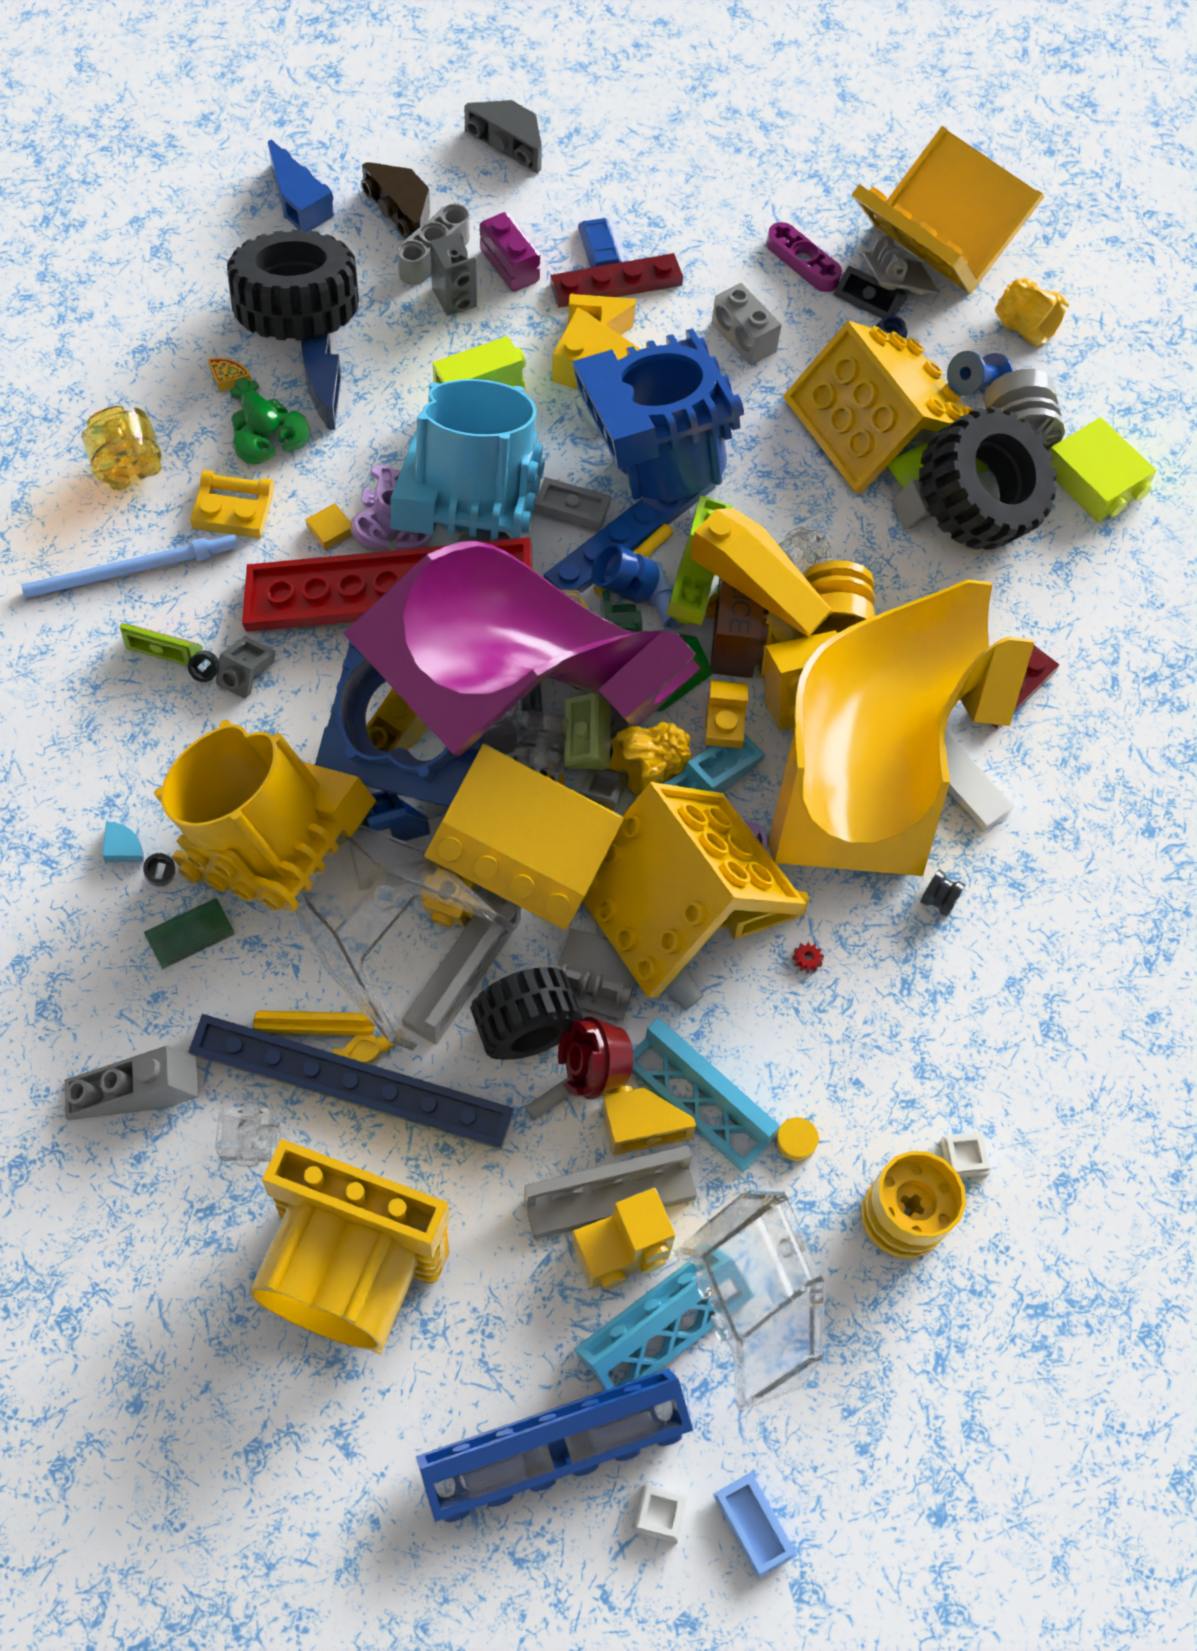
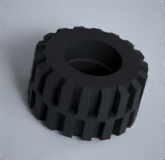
M555 967L531 968L505 976L481 991L473 999L470 1006L487 1056L500 1060L525 1058L555 1047L559 1044L562 1032L571 1031L573 1027L572 1021H581L583 1018L566 973Z

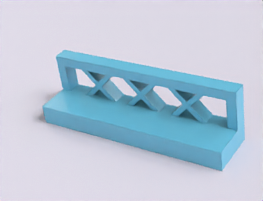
M659 1017L647 1027L645 1039L633 1050L632 1073L657 1096L694 1117L696 1123L695 1130L744 1173L775 1140L780 1125ZM651 1048L663 1059V1071H647L637 1061ZM668 1064L676 1071H669ZM657 1079H664V1086ZM669 1079H686L693 1087V1098H676L670 1092ZM698 1091L706 1098H699ZM686 1106H694V1113ZM699 1106H716L723 1113V1125H706L700 1119ZM729 1119L736 1125H729ZM716 1133H724V1140ZM730 1133H746L757 1144L743 1158L730 1146Z
M707 1246L575 1347L574 1351L581 1363L595 1374L603 1390H607L658 1372L750 1298L730 1260ZM727 1280L733 1294L720 1304L712 1303L715 1289ZM689 1309H698L695 1324L687 1330L678 1329L682 1314ZM655 1335L665 1336L662 1348L654 1356L644 1355L647 1342ZM629 1362L630 1367L627 1377L614 1386L607 1373L619 1363Z

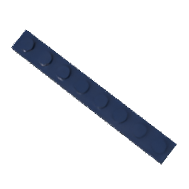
M206 1014L201 1015L188 1053L196 1057L501 1150L514 1113V1108Z

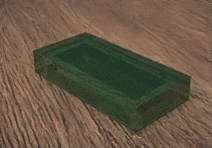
M214 898L145 931L144 935L158 963L164 969L235 935L219 901L217 898Z

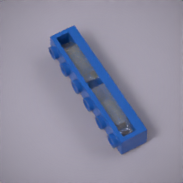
M668 1368L416 1456V1460L434 1521L437 1522L444 1519L445 1522H455L465 1518L470 1514L471 1509L485 1504L489 1507L500 1506L511 1501L513 1494L524 1490L542 1491L552 1487L556 1483V1479L573 1473L574 1476H584L596 1471L599 1468L598 1464L614 1458L617 1461H625L638 1456L641 1453L640 1449L654 1444L658 1446L674 1444L683 1438L682 1434L693 1431L679 1379Z

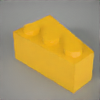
M577 307L553 352L552 381L577 389L572 361L611 349L619 360L627 356L626 348L634 346L636 351L641 349Z

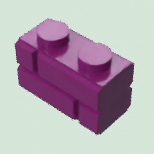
M508 212L495 215L483 220L479 224L481 236L480 250L511 291H518L540 280V254L531 245L529 239Z

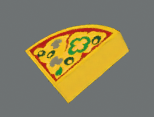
M228 358L208 359L209 368L219 392L235 387V381L246 377L249 382L251 381L249 371L241 363Z

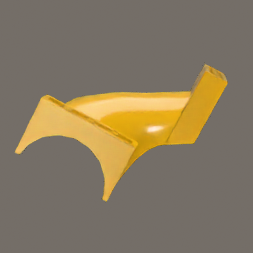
M964 580L926 597L868 618L829 638L807 660L799 679L796 694L794 734L768 839V846L775 863L915 876L924 875L950 784L945 744V729L950 712L960 700L973 722L1010 726L1035 643L1032 639L1006 637L989 647L988 614L992 591L991 582Z

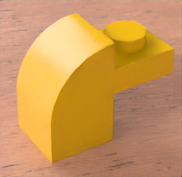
M710 680L706 700L705 745L742 749L748 702V684Z

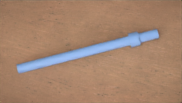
M235 534L208 541L205 537L193 540L191 545L21 584L26 599L195 558L197 562L211 559L212 554L237 549L238 544Z

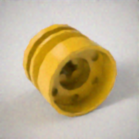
M833 560L818 563L808 568L802 574L831 609L830 615L811 636L834 630L839 633L854 624L875 616L873 607L875 602V580L872 573L863 565L851 561ZM799 632L800 638L807 637Z
M909 1151L897 1155L883 1168L876 1180L867 1189L861 1204L862 1224L869 1239L882 1251L897 1258H918L930 1253L961 1220L966 1206L965 1187L958 1172L945 1159L925 1151ZM905 1207L911 1210L909 1216L903 1212Z

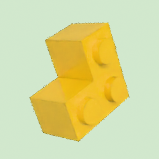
M652 1188L616 1202L612 1216L574 1230L572 1244L590 1288L593 1289L602 1285L603 1290H607L624 1283L627 1280L626 1275L638 1270H641L643 1274H647L665 1266V1259L670 1257L676 1234L656 1188Z

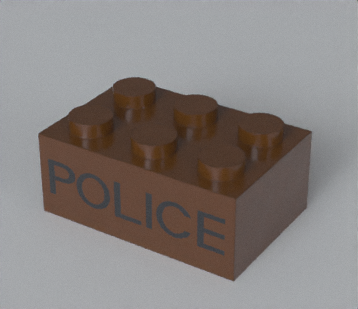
M719 578L710 669L713 671L712 674L753 678L755 665H762L764 645L767 644L769 623H766L770 611Z

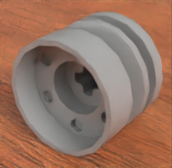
M1019 369L1002 375L987 387L983 397L985 409L993 407L1002 409V412L1007 410L1018 415V420H1026L1032 425L1031 430L1035 434L1039 433L1044 439L1042 444L1046 451L1062 441L1065 434L1063 420L1058 406L1053 379L1046 372L1037 369Z

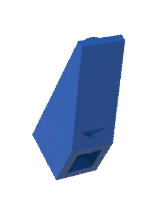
M272 139L267 141L271 168L284 217L298 230H302V232H309L334 217L332 202L334 197L330 188L324 183L321 184L312 176L306 166H301L294 160L288 150L281 148Z

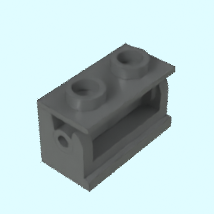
M458 232L431 240L432 289L446 316L477 307L476 258L468 259V251L464 245L462 233Z

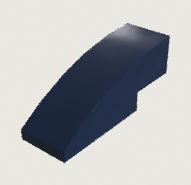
M326 331L323 337L315 339L307 337L305 340H301L306 384L311 400L327 428L335 430L342 376L339 354H331L330 333Z

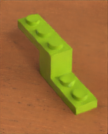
M700 495L696 506L690 533L677 570L666 615L672 616L682 624L690 625L694 623L700 626L706 613L715 574L690 558L694 531L716 509L733 508L731 504Z

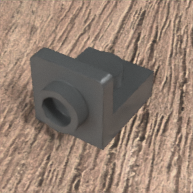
M244 636L220 653L216 677L217 685L243 698L248 697L251 694L253 678L274 663L276 651Z

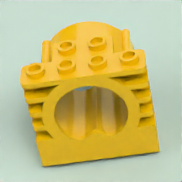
M229 720L222 721L219 728L203 735L188 746L170 767L162 787L154 791V795L162 803L166 815L184 834H181L176 842L185 852L176 850L172 858L180 866L178 872L185 879L195 884L199 880L206 882L213 889L222 893L225 890L232 891L248 902H252L253 899L262 901L266 906L275 911H280L283 908L295 912L300 906L299 902L295 899L299 891L309 893L313 887V884L308 879L313 872L322 874L325 870L326 865L322 861L325 854L335 855L338 851L339 846L335 842L338 835L351 838L376 802L358 776L302 762L280 733H276L273 736L266 732L248 734L243 727L232 724Z
M281 1139L262 1178L267 1195L273 1197L281 1223L249 1290V1294L258 1302L257 1305L259 1307L269 1310L303 1329L345 1345L381 1354L412 1279L416 1278L432 1284L437 1282L450 1252L447 1223L450 1219L449 1203Z

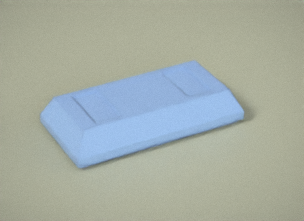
M752 1472L712 1494L758 1579L798 1556Z

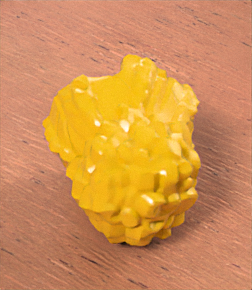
M1028 278L1016 279L1012 284L1007 285L1004 294L998 299L995 313L1001 319L1003 325L1011 331H1019L1021 337L1037 347L1043 345L1055 335L1065 315V309L1062 304L1069 307V303L1066 301L1065 296L1059 292L1039 289L1037 283Z
M660 722L657 726H651L647 729L639 726H630L618 732L610 741L613 747L610 767L616 771L625 770L628 773V787L639 796L650 782L663 784L664 780H670L671 776H677L685 770L687 762L692 760L689 746L690 735L685 733L682 728H677L673 723Z

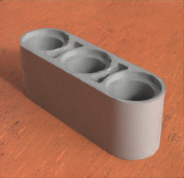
M454 203L446 205L399 245L397 250L399 277L404 283L409 285L421 284L431 276V240L461 232L464 245H467L470 238L469 212L465 206Z

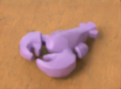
M379 465V467H372L370 476L378 480L376 490L374 492L363 488L361 496L364 506L370 508L358 512L351 520V533L353 537L362 545L376 550H388L387 534L391 535L398 531L390 529L391 496L400 474V470L393 469L392 466ZM400 531L395 540L397 543L395 550L426 547L432 535Z

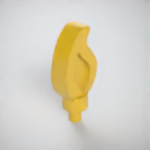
M356 1035L345 1048H334L332 1053L371 1064L378 1059L380 1053L388 1052L389 1047L398 1045L397 1037L386 1039V1035L377 1038L375 1035Z

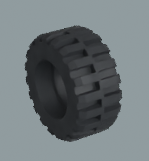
M281 230L274 231L270 235L262 234L257 236L255 240L249 239L241 247H237L227 263L228 283L234 317L248 331L252 333L257 332L261 337L269 338L271 336L275 337L276 340L286 341V339L299 341L305 340L307 337H313L314 339L323 337L324 332L329 331V333L338 331L341 325L345 326L348 324L358 309L359 294L355 256L341 240L337 241L331 235H320L319 232L311 230L310 232H302V230L283 232Z
M988 407L987 409L979 408L973 410L941 429L928 441L927 449L923 450L920 461L924 465L919 468V481L923 482L920 492L922 500L926 499L929 505L926 509L930 517L934 516L939 522L937 526L942 532L952 534L951 539L960 544L966 542L967 547L977 550L981 548L985 550L996 549L1038 528L1044 522L1045 517L1049 515L1053 507L1051 501L1056 496L1057 486L1053 485V481L1057 478L1056 468L1051 466L1050 461L1053 457L1050 450L1046 451L1042 442H1044V439L1039 433L1035 434L1031 430L1032 425L1026 420H1018V415L1007 410L1002 412V409ZM975 458L984 462L994 474L999 487V501L993 498L981 484L976 471Z

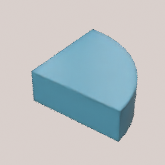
M106 821L102 855L104 861L144 862L143 849L136 834L122 824Z

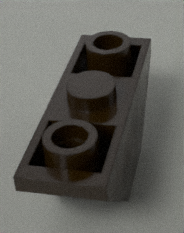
M371 162L362 164L363 179L361 180V186L365 195L368 198H373L379 205L382 214L386 218L389 217L396 224L399 233L404 238H408L428 221L430 215L429 187L411 168Z

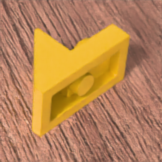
M570 294L568 324L577 307H579L619 335H622L634 326L636 299Z

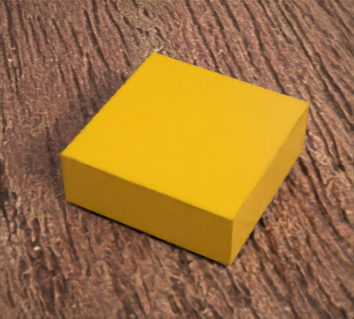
M336 503L305 519L306 527L325 550L352 536L351 522Z

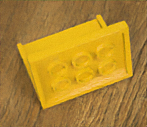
M943 125L888 199L875 187L872 186L868 190L860 184L851 194L874 227L891 237L895 242L970 295L1044 199L1042 192L1036 191L949 132Z
M847 320L782 397L854 492L863 493L921 429L939 432L960 417L973 411V409L968 406L965 407L960 400L962 396L952 391L949 384L941 377L943 374L941 368L933 361L927 360L923 355L924 348L917 340L909 337V339L902 338L895 332L891 334L886 333L877 326L870 328Z
M650 782L624 813V820L583 899L584 904L645 995L654 998L659 997L734 910L797 915L806 905L805 901L723 793Z

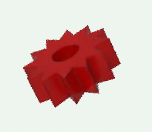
M807 942L806 946L800 943L799 948L794 949L795 954L792 960L796 961L795 966H800V972L804 969L807 973H809L810 969L816 972L817 967H821L823 964L824 955L820 954L822 948L816 949V943L812 946L809 942ZM809 955L812 959L807 960L804 956Z

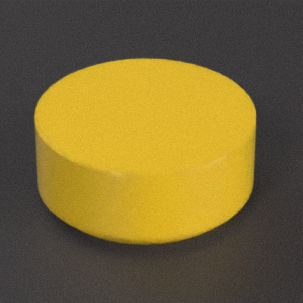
M800 1117L786 1120L780 1126L776 1136V1145L779 1152L785 1158L792 1161H804L811 1157L819 1142L816 1127L810 1121Z

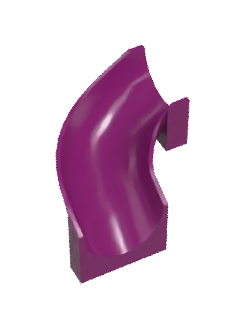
M478 541L458 542L427 554L343 633L451 753L457 756H461L545 677L604 696L621 716L635 727L640 726L701 670L692 659L696 653L678 634L665 630L637 633L627 631L585 608L508 552L491 544Z

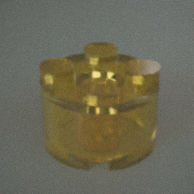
M113 406L100 410L87 420V428L85 432L82 431L81 433L94 476L100 481L108 483L110 488L114 490L125 489L130 483L140 481L148 476H154L162 469V454L150 418L143 410L133 407L135 412L124 411L123 406Z

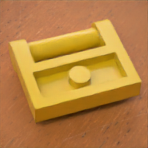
M203 470L200 477V488L190 518L192 529L261 538L273 497V479L262 478L261 481L219 476L216 475L215 471ZM214 489L255 494L258 495V498L253 500L213 494Z

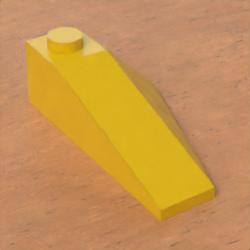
M716 509L694 531L690 557L692 560L808 638L830 615L831 609L769 533L738 510Z

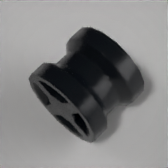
M938 869L926 888L920 903L925 906H935L939 909L940 914L947 918L966 884L961 881L953 882L949 880L946 873Z

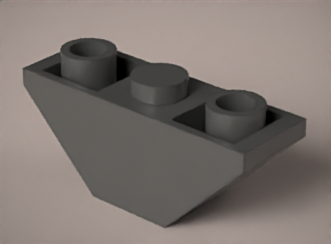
M513 100L471 102L464 106V126L466 132L514 159L522 166L536 173L541 171L542 144L537 115Z

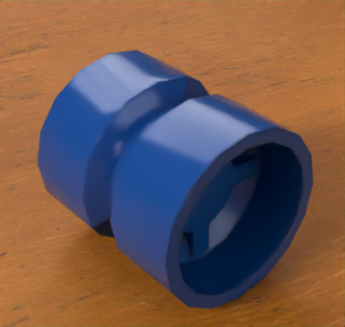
M609 543L597 554L592 566L591 577L597 587L611 593H617L626 600L640 604L647 601L657 588L660 570L654 560L641 554H636L617 543Z

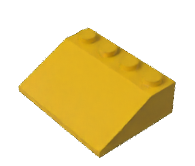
M483 743L424 857L548 922L567 930L624 817Z

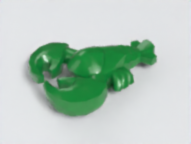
M245 377L236 380L235 387L230 388L231 398L240 399L242 410L234 413L231 418L235 431L233 448L238 458L249 464H260L276 456L275 447L271 448L272 443L264 437L273 434L280 425H282L279 433V442L282 444V449L288 452L303 448L310 440L311 430L305 416L297 411L288 413V410L277 399L265 400L256 392L259 389V384L255 380L249 382Z

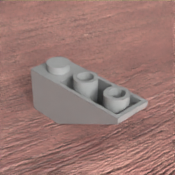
M163 1046L65 1079V1117L68 1120L162 1109L197 1098L196 1058L171 1047Z

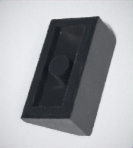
M848 265L833 293L834 296L881 319L889 315L896 316L907 299L906 292L898 288L896 290L883 288L878 284L875 277Z

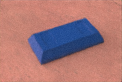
M607 218L582 221L578 224V230L590 268L622 262Z

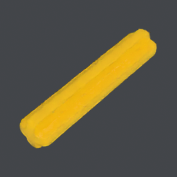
M259 1010L255 1013L253 1020L255 1030L268 1034L372 1035L375 1026L374 1015L371 1013Z

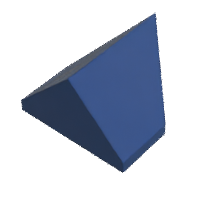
M383 790L371 793L376 802L363 819L367 833L390 828L395 844L429 835L428 819L430 818L400 799L397 794Z

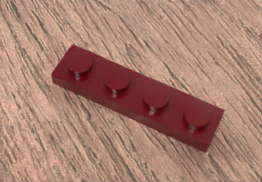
M674 253L550 275V286L558 308L569 306L570 294L622 297L682 286L683 274Z

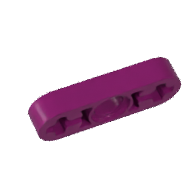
M778 222L770 226L766 245L773 254L817 290L831 292L837 288L842 274V268L839 263L791 224ZM805 253L810 255L812 259L804 261L798 259L796 255Z

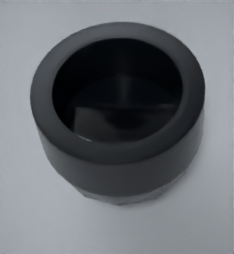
M198 651L188 662V672L193 679L199 682L211 681L217 674L219 659L211 651ZM207 659L211 664L202 672L198 666Z
M156 853L149 856L143 865L145 879L154 886L169 884L174 879L176 873L173 859L164 853ZM159 863L166 864L162 879H155Z

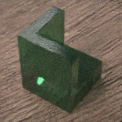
M609 590L601 591L600 614L602 618L623 629L642 631L641 611H637L635 604L611 605Z

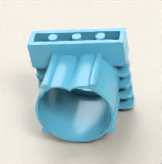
M480 379L454 380L441 384L432 382L429 384L428 404L423 407L422 414L417 416V428L391 496L390 529L433 535L436 524L448 528V534L455 535L457 530L469 532V537L477 538L478 532L491 531V540H499L500 532L513 533L512 539L521 538L522 533H529L531 515L534 514L536 497L539 494L540 479H543L545 458H542L543 444H537L538 431H535L536 406L530 397L524 393L522 386L511 387L503 383Z

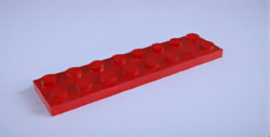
M530 537L483 542L508 552L533 569V545ZM448 545L247 564L242 625L246 632L355 622L427 554Z

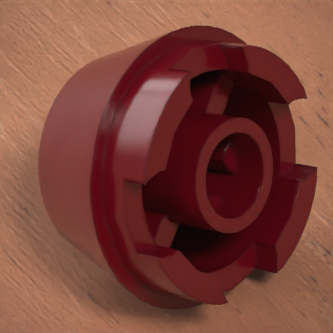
M591 1016L584 1017L581 1021H572L573 1027L571 1031L562 1032L558 1046V1064H566L567 1076L569 1078V1081L563 1084L565 1089L573 1096H583L586 1099L593 1100L624 1086L628 1082L633 1069V1048L626 1031L621 1027Z

